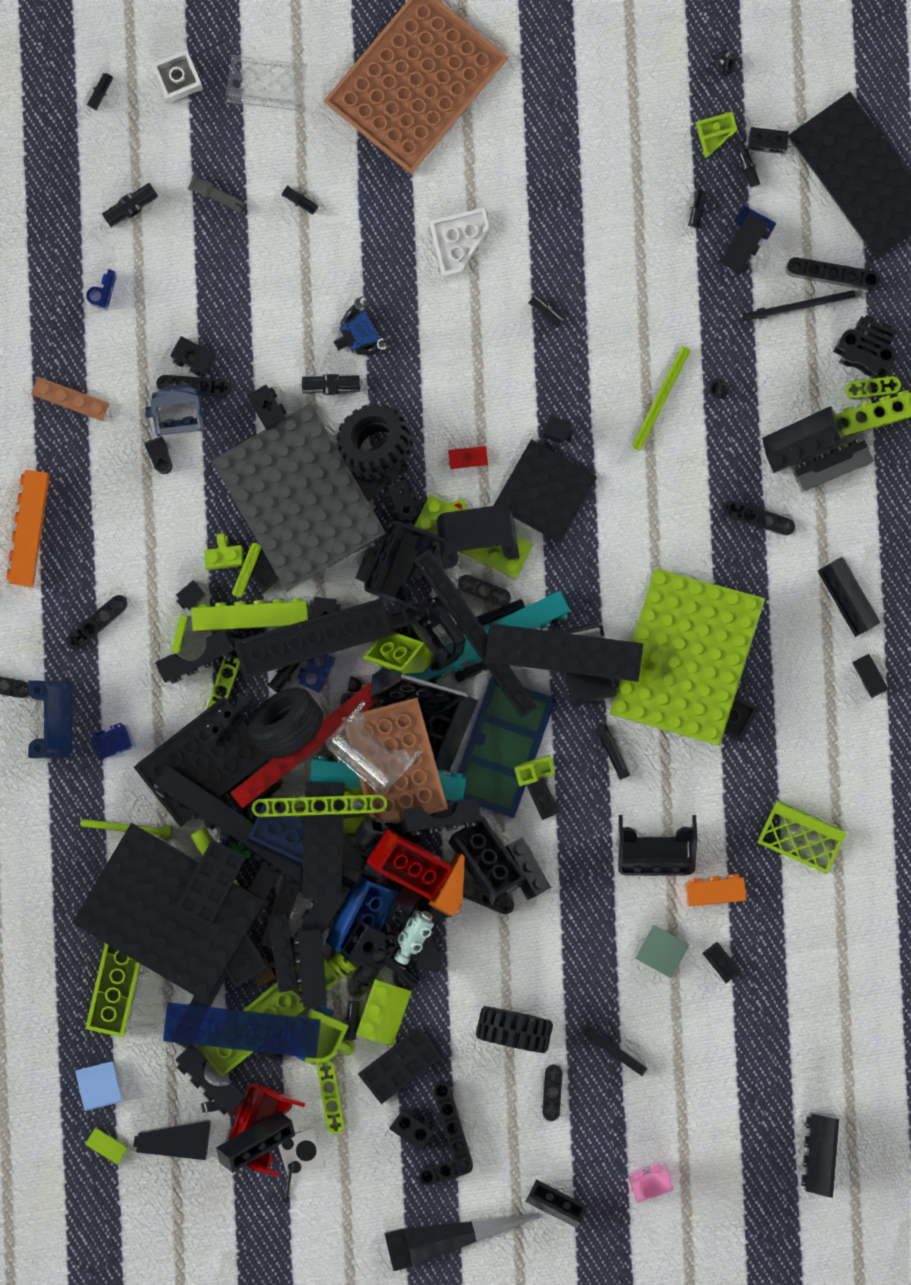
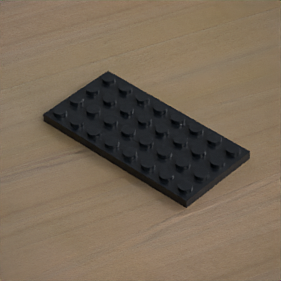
M848 92L788 135L792 144L875 259L911 235V175L851 92Z

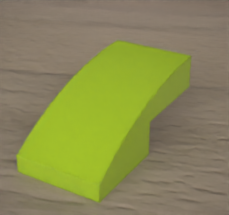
M550 754L514 767L519 786L537 782V779L555 774Z

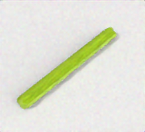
M684 346L681 347L632 444L634 449L639 451L642 449L690 354V349Z

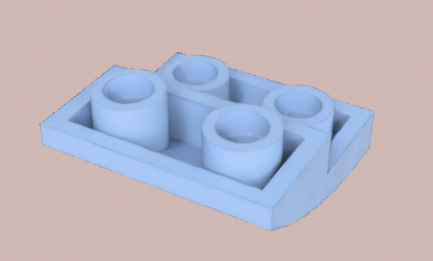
M113 1061L75 1071L85 1111L123 1102Z

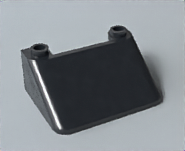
M496 505L446 512L438 516V536L446 539L445 543L439 542L444 571L456 566L458 562L457 552L501 546L502 553L507 559L520 560L513 512L509 506Z

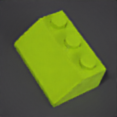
M392 632V636L377 640L363 656L366 661L402 674L424 672L431 663L432 653L423 642Z
M375 978L356 1035L393 1046L412 991Z

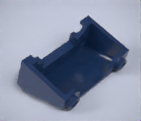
M28 680L29 695L33 699L44 701V739H34L30 742L28 758L64 759L69 757L72 753L71 686L66 682Z

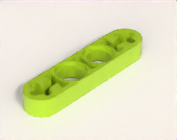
M235 658L233 661L234 664H237L236 668L225 664L226 660L222 661L207 709L217 702L213 701L214 697L217 699L222 698L216 693L219 686L227 688L225 697L227 700L229 699L240 666L239 658ZM227 667L233 670V676L229 679L224 678L222 674L223 670Z
M331 1060L326 1061L327 1065H331L328 1073L329 1076L333 1075V1078L322 1080L321 1076L325 1077V1071L321 1070L320 1067L325 1062L318 1063L317 1072L327 1129L332 1134H339L343 1131L344 1119L335 1066ZM328 1081L332 1082L335 1086L332 1092H326L323 1088L324 1084ZM329 1101H335L338 1104L336 1111L332 1112L327 1109ZM340 1113V1117L336 1116V1121L341 1123V1126L338 1127V1130H335L333 1127H330V1124H333V1117L328 1118V1115Z

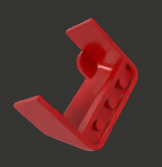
M251 1083L244 1095L247 1102L239 1109L228 1140L277 1111L286 1114L291 1110L293 1104L305 1107V1103L279 1091ZM271 1151L245 1165L257 1172L276 1177L280 1176V1173L269 1168L273 1161Z

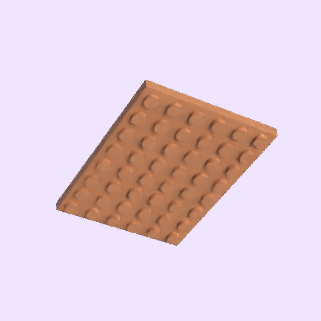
M408 0L323 102L412 175L505 64L508 57L441 1Z

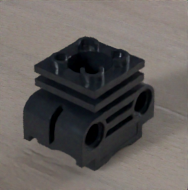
M865 315V317L861 316L854 329H849L842 334L833 352L841 356L840 364L846 367L857 368L864 375L874 378L878 373L886 375L894 363L896 351L890 344L896 331L893 330L892 326L885 323L883 325L875 322L876 319ZM845 338L851 339L853 344H848ZM881 354H885L888 360H883Z

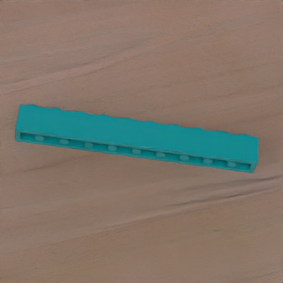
M558 591L493 622V624L531 629L539 627L542 630L551 625L550 622L555 619L559 622L567 618V613L570 612V609L561 591ZM489 625L483 627L487 634L489 632ZM466 638L464 653L458 657L457 661L438 671H432L429 664L424 672L407 673L406 675L427 682L434 677L438 680L445 677L447 671L453 669L455 672L465 667L463 663L469 660L471 663H474L481 658ZM454 642L445 646L449 653L453 651Z

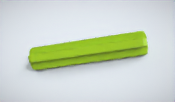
M257 543L251 544L232 591V594L236 597H242L260 553L261 545Z

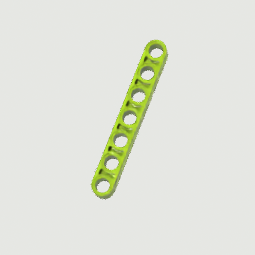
M382 795L259 799L253 803L252 811L257 817L380 813L387 807V801ZM379 798L383 801L381 809L373 807L374 799ZM336 800L344 802L343 810H335L333 804ZM354 800H362L364 803L363 809L356 810L353 807ZM302 801L305 804L303 812L295 810L294 805L296 802ZM316 801L324 802L325 809L319 812L314 809ZM283 802L286 805V810L283 813L276 812V803ZM264 803L266 811L263 814L257 813L255 811L256 804Z

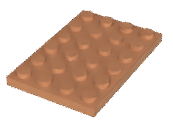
M411 698L342 717L363 794L382 795L387 801L385 810L380 813H369L370 817L400 822L399 812L403 809L422 806L427 814L448 809L418 698ZM376 798L373 800L372 804L375 809L383 807L381 799Z

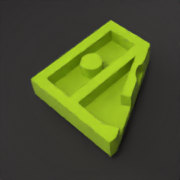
M733 112L695 122L704 157L710 156L713 151L737 131Z

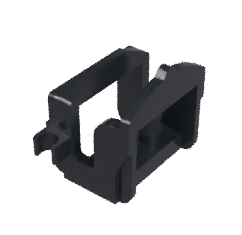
M433 604L430 611L427 608L425 609L428 621L423 623V619L420 616L408 619L407 637L421 641L432 653L430 668L432 671H438L457 661L458 657L464 653L466 637L444 607ZM441 624L454 642L452 653H449L432 628Z

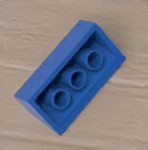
M363 875L360 885L352 886L326 943L334 950L341 952L360 919L381 930L399 892L374 878Z

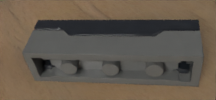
M859 439L848 443L849 447L842 449L840 446L831 450L832 454L826 457L824 454L813 458L814 462L807 464L805 461L796 465L797 469L793 471V474L796 477L801 493L872 463L874 460L866 441L860 442Z

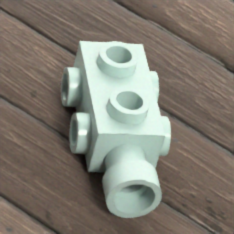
M414 910L408 919L407 924L397 939L401 947L394 956L397 962L407 965L411 959V954L416 955L422 950V944L431 935V929L434 925L431 920L433 916L429 912Z

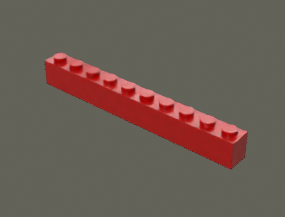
M371 682L323 719L319 732L306 746L289 756L274 758L233 790L231 795L242 809L345 729L342 717L367 711L378 703L380 699L370 697Z

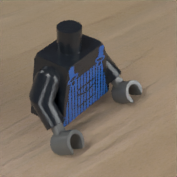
M363 296L355 299L354 304L346 311L340 322L341 327L339 330L342 337L333 342L338 351L349 346L352 353L372 356L382 350L390 349L391 346H384V341L388 340V338H379L367 314L362 309L368 306V302L362 305L360 300Z

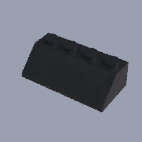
M832 406L762 438L765 454L773 473L783 471L847 441Z
M467 696V698L437 716L426 713V717L431 724V733L428 737L438 768L450 772L478 700Z

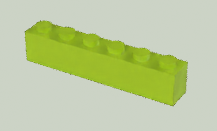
M294 598L292 602L285 603L284 599L272 600L273 603L265 604V600L253 601V604L246 605L245 601L234 602L233 606H227L225 602L215 603V607H207V604H196V608H191L192 627L194 632L284 627L308 620V602L303 601V598Z

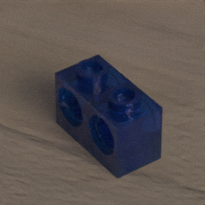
M330 655L322 656L325 658V664L322 667L315 665L314 661L316 658L307 660L306 668H301L298 674L299 684L321 693L336 661V658ZM311 673L317 676V681L314 684H308L306 681V677Z

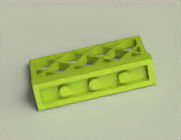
M775 800L757 843L828 874L847 832L835 825ZM774 814L782 816L785 824L774 827L772 822ZM798 823L802 828V832L792 835L788 825ZM786 826L790 836L779 840L776 830ZM813 830L818 832L820 839L809 843L806 833ZM774 831L777 841L772 843L763 841L766 833ZM804 834L807 844L796 847L793 838ZM831 838L838 841L835 848L827 851L824 844L825 840ZM791 839L794 849L789 851L783 850L781 842ZM822 842L825 852L814 855L811 845ZM809 847L812 857L801 858L798 850ZM827 855L829 862L826 868L819 866L815 858Z

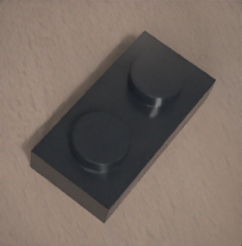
M544 777L537 782L526 785L542 820L560 813Z
M717 941L702 952L726 984L741 972Z

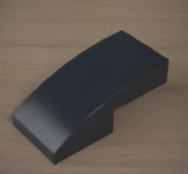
M870 654L852 662L871 699L888 690Z

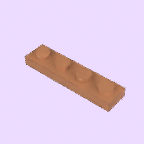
M37 377L31 393L35 397L102 422L110 405L105 401L41 377Z

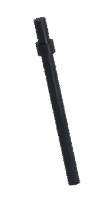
M851 290L767 309L764 307L758 308L756 311L742 314L743 321L757 318L758 320L766 319V316L855 298V292Z

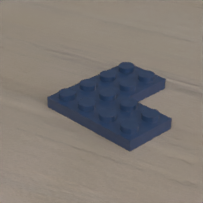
M263 804L259 814H263L266 811L265 804ZM275 808L276 812L283 813V811ZM294 816L257 817L248 838L303 863L305 816H301L300 819Z

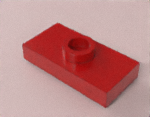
M486 446L448 450L450 470L488 466Z

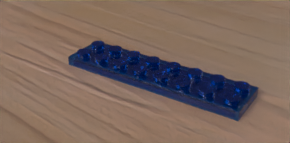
M167 1002L163 1041L316 1059L321 1019Z

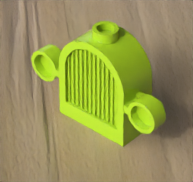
M314 1009L310 1010L304 1025L295 1016L290 1017L286 1022V1027L290 1032L296 1033L300 1031L299 1047L306 1056L304 1061L315 1066L316 1062L320 1063L330 1060L335 1056L338 1049L343 1055H351L355 1050L352 1041L348 1039L343 1040L348 1025Z

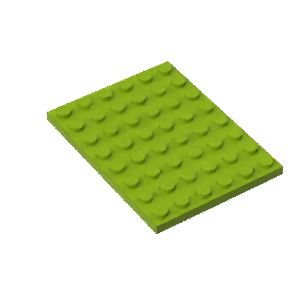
M655 568L632 642L644 643L639 682L620 680L619 690L616 692L617 695L614 698L610 715L720 746L765 599Z

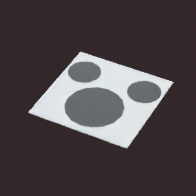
M313 1128L295 1134L294 1137L278 1146L287 1175L289 1163L295 1165L292 1176L325 1165Z

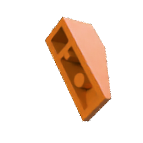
M457 853L454 854L450 865L454 868L435 899L433 901L430 900L428 904L448 916H454L460 911L463 900L465 856Z

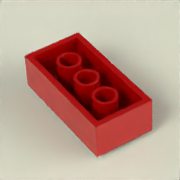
M388 829L366 861L377 872L432 901L454 869L443 858Z

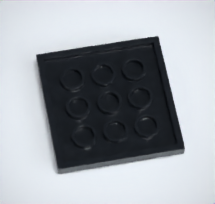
M531 439L493 506H509L512 509L513 518L560 544L596 481L597 476Z

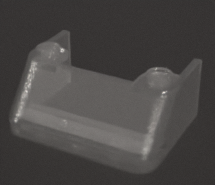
M362 701L342 721L325 743L332 753L370 786L379 792H385L406 773L421 751H416L411 757L404 750H395L393 753L363 728L366 725V719L359 712L365 704Z

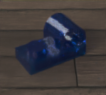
M108 269L107 274H103L101 285H104L103 288L94 286L88 289L86 298L92 306L108 311L117 277L116 271ZM98 292L101 294L100 300L92 301L91 297L94 293Z

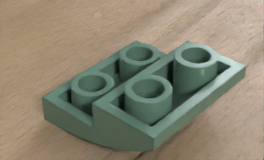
M653 925L635 959L672 978L690 944Z

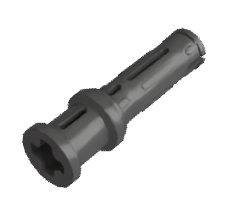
M195 174L188 190H194L202 194L203 198L210 197L241 213L245 202L213 187L214 185L211 182L207 183L199 179L198 175Z

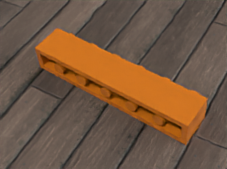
M25 470V473L21 474L20 485L23 487L22 493L18 494L17 504H20L19 512L15 514L14 522L17 523V528L12 534L14 549L10 550L9 561H12L11 569L8 568L6 580H9L11 585L34 588L50 474L46 472Z

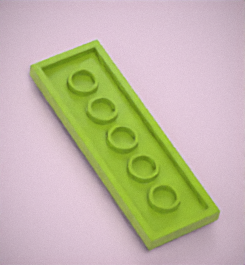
M429 495L415 527L438 535V516L442 513L460 511L461 509ZM517 537L520 556L518 561L507 559L502 553L501 546L459 552L517 579L533 544Z

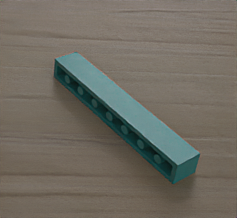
M326 755L313 757L310 781L345 782V787L362 789L355 762H348V759L343 757H336V760L328 759ZM438 770L445 799L451 801L463 800L466 777H463L462 773L451 772V775L443 774L442 770Z

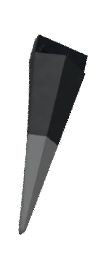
M529 1214L408 1227L385 1232L384 1236L392 1269L397 1271L417 1266L535 1219L540 1215Z

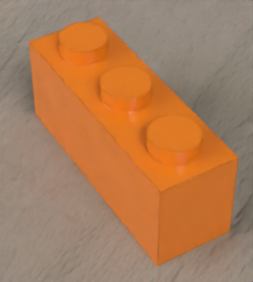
M739 874L727 875L728 879H720V876L708 877L709 881H701V878L689 879L690 883H685L687 905L699 906L746 901L744 877H739Z

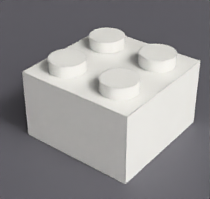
M187 50L152 64L168 104L203 89Z

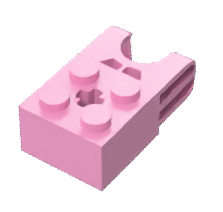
M660 1162L650 1165L648 1170L642 1171V1169L631 1172V1176H628L637 1203L674 1191L669 1172L664 1164L661 1165Z

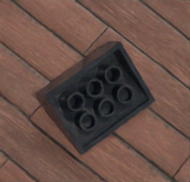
M380 669L371 678L370 697L391 703L418 698L421 712L435 716L467 698V693L413 678L406 674L395 673L389 669Z
M810 1112V1116H806L805 1127L808 1128V1136L804 1137V1147H807V1154L803 1155L802 1166L805 1167V1175L802 1174L801 1186H804L806 1192L833 1198L839 1118L834 1114Z

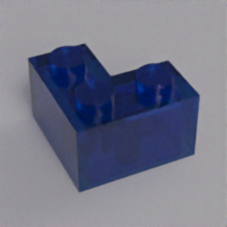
M117 723L110 726L111 730L107 731V733L105 730L94 733L95 737L91 738L98 760L101 761L136 747L128 725Z

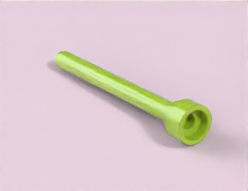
M83 819L80 822L82 827L126 832L130 825ZM137 825L152 835H159L163 840L171 841L172 825L160 826V828Z

